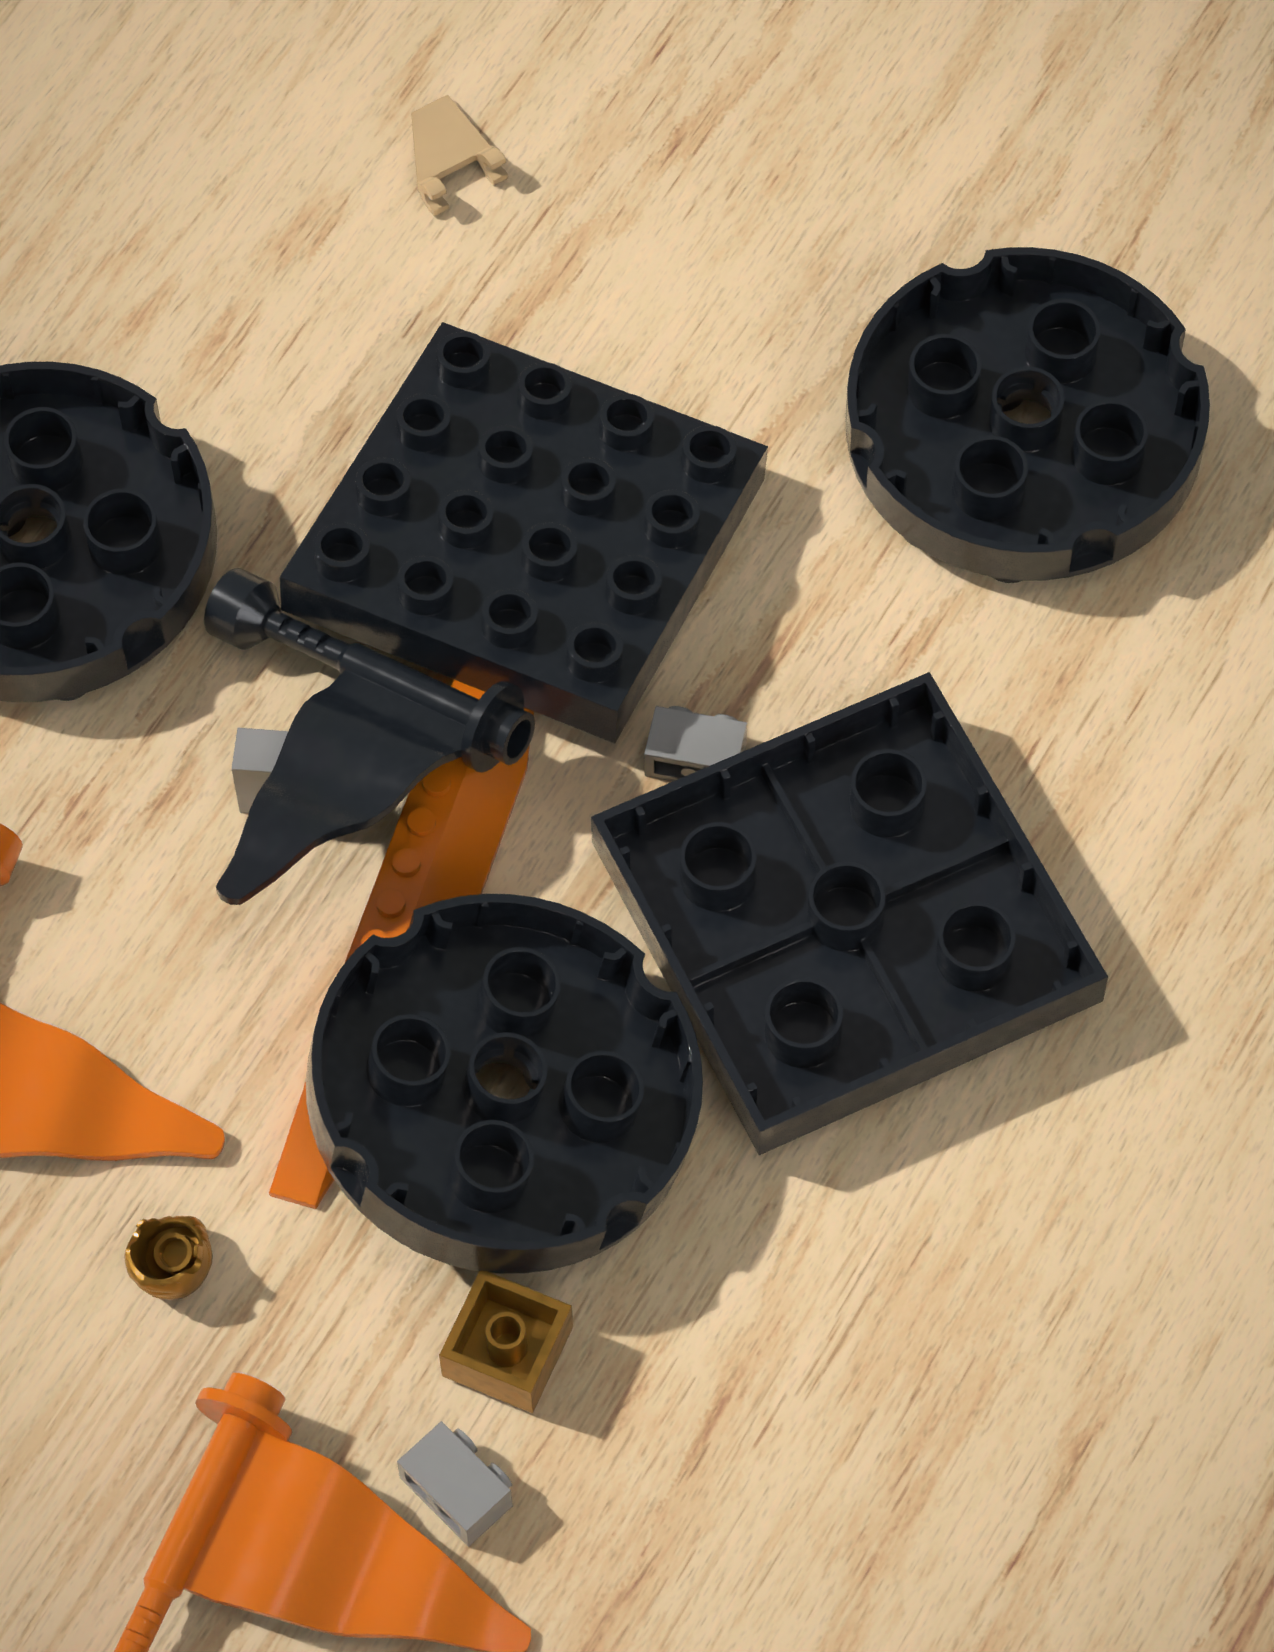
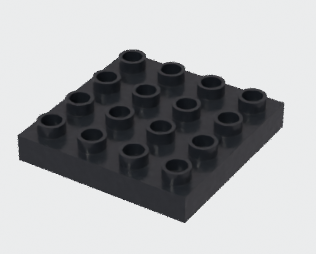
M442 322L280 576L281 610L484 692L497 682H510L522 690L524 708L615 744L764 482L768 446Z
M930 672L591 816L592 844L671 992H677L684 1005L696 1038L758 1155L791 1142L1090 1008L1104 1000L1108 975Z

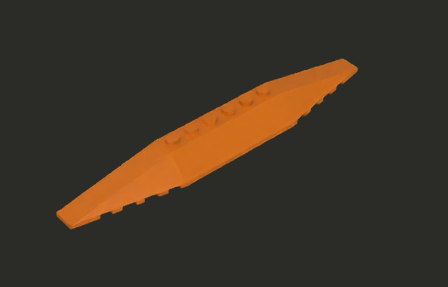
M454 680L451 687L477 699H480L485 693L457 680ZM524 708L525 711L534 716V711ZM530 744L526 752L516 763L507 765L499 762L486 772H477L467 767L463 763L462 757L431 771L409 792L345 962L372 935L381 938H393L405 933L410 927L415 909L446 899L482 894L527 772ZM305 1082L269 1195L316 1209L333 1183L334 1178L328 1171L317 1148L310 1126Z

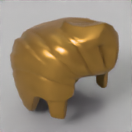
M167 1216L161 1219H142L136 1225L137 1229L125 1250L124 1259L129 1277L139 1288L152 1295V1297L159 1299H182L189 1296L201 1286L212 1265L213 1255L206 1227L200 1219L193 1216Z

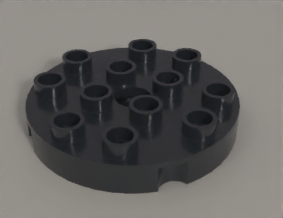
M1008 247L986 250L983 259L973 267L955 269L941 263L921 273L888 298L863 331L853 355L847 386L845 423L849 457L862 489L878 513L908 543L920 548L927 554L949 565L972 573L989 576L1004 583L1069 578L1101 569L1133 554L1157 536L1181 509L1198 475L1208 430L1210 399L1204 366L1192 363L1183 355L1182 347L1186 328L1174 312L1153 292L1125 273L1100 261L1055 249ZM1023 400H1030L1046 407L1051 412V417L1039 423L1025 424L1010 419L1003 412L1015 409Z
M61 362L0 365V701L42 702L50 700H75L90 691L107 686L131 674L148 663L173 641L195 613L206 592L216 557L217 525L211 486L205 463L187 429H173L163 425L160 419L157 399L139 386L119 376L77 364ZM30 517H46L57 523V528L48 537L37 542L21 543L9 538L19 532L24 526L26 519Z
M478 894L446 899L415 909L410 927L405 933L393 938H381L372 935L355 950L337 973L320 1007L309 1051L306 1073V1104L317 1148L328 1171L353 1205L380 1230L399 1243L424 1256L469 1270L488 1271L498 1274L548 1271L573 1265L596 1256L618 1244L638 1229L654 1213L677 1178L697 1128L703 1090L701 1055L692 1023L677 992L663 991L655 987L647 979L643 971L645 953L629 939L586 913L560 903L513 894ZM487 1064H510L523 1071L524 1079L531 1089L526 1096L521 1098H500L486 1091L479 1083L475 1074L479 1073L480 1069Z

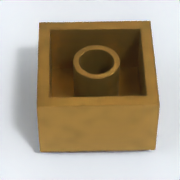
M479 1271L439 1354L442 1376L533 1413L573 1329L572 1305L488 1271Z

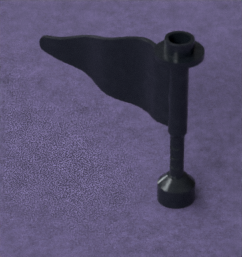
M234 568L224 574L209 596L205 608L204 625L210 635L242 650L252 648L268 638H272L312 658L320 660L338 669L340 675L329 687L314 694L302 705L290 726L271 774L253 801L235 854L216 885V891L220 899L230 905H241L280 878L315 847L331 839L366 829L378 823L406 797L419 781L441 765L462 757V761L467 767L477 772H486L499 762L512 765L523 756L532 740L535 718L533 714L524 710V695L520 687L510 682H497L480 699H477L359 643L348 644L282 613L276 586L272 582L241 568Z

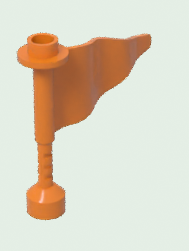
M1 823L0 886H3L11 878L23 844L12 830ZM0 1003V1158L58 1156L86 1160L118 1161L157 1156H183L215 1159L222 1152L225 1144L222 1128L144 1088L82 1038L68 1031L30 1018Z
M232 1373L224 1390L210 1387L201 1389L195 1401L196 1407L218 1425L143 1578L145 1588L114 1652H148L172 1601L180 1597L183 1590L215 1603L337 1636L418 1639L481 1652H526L531 1641V1628L490 1598L452 1559L400 1517L349 1471L317 1452L289 1442L292 1429L278 1416L286 1400L281 1392L257 1378L242 1373Z

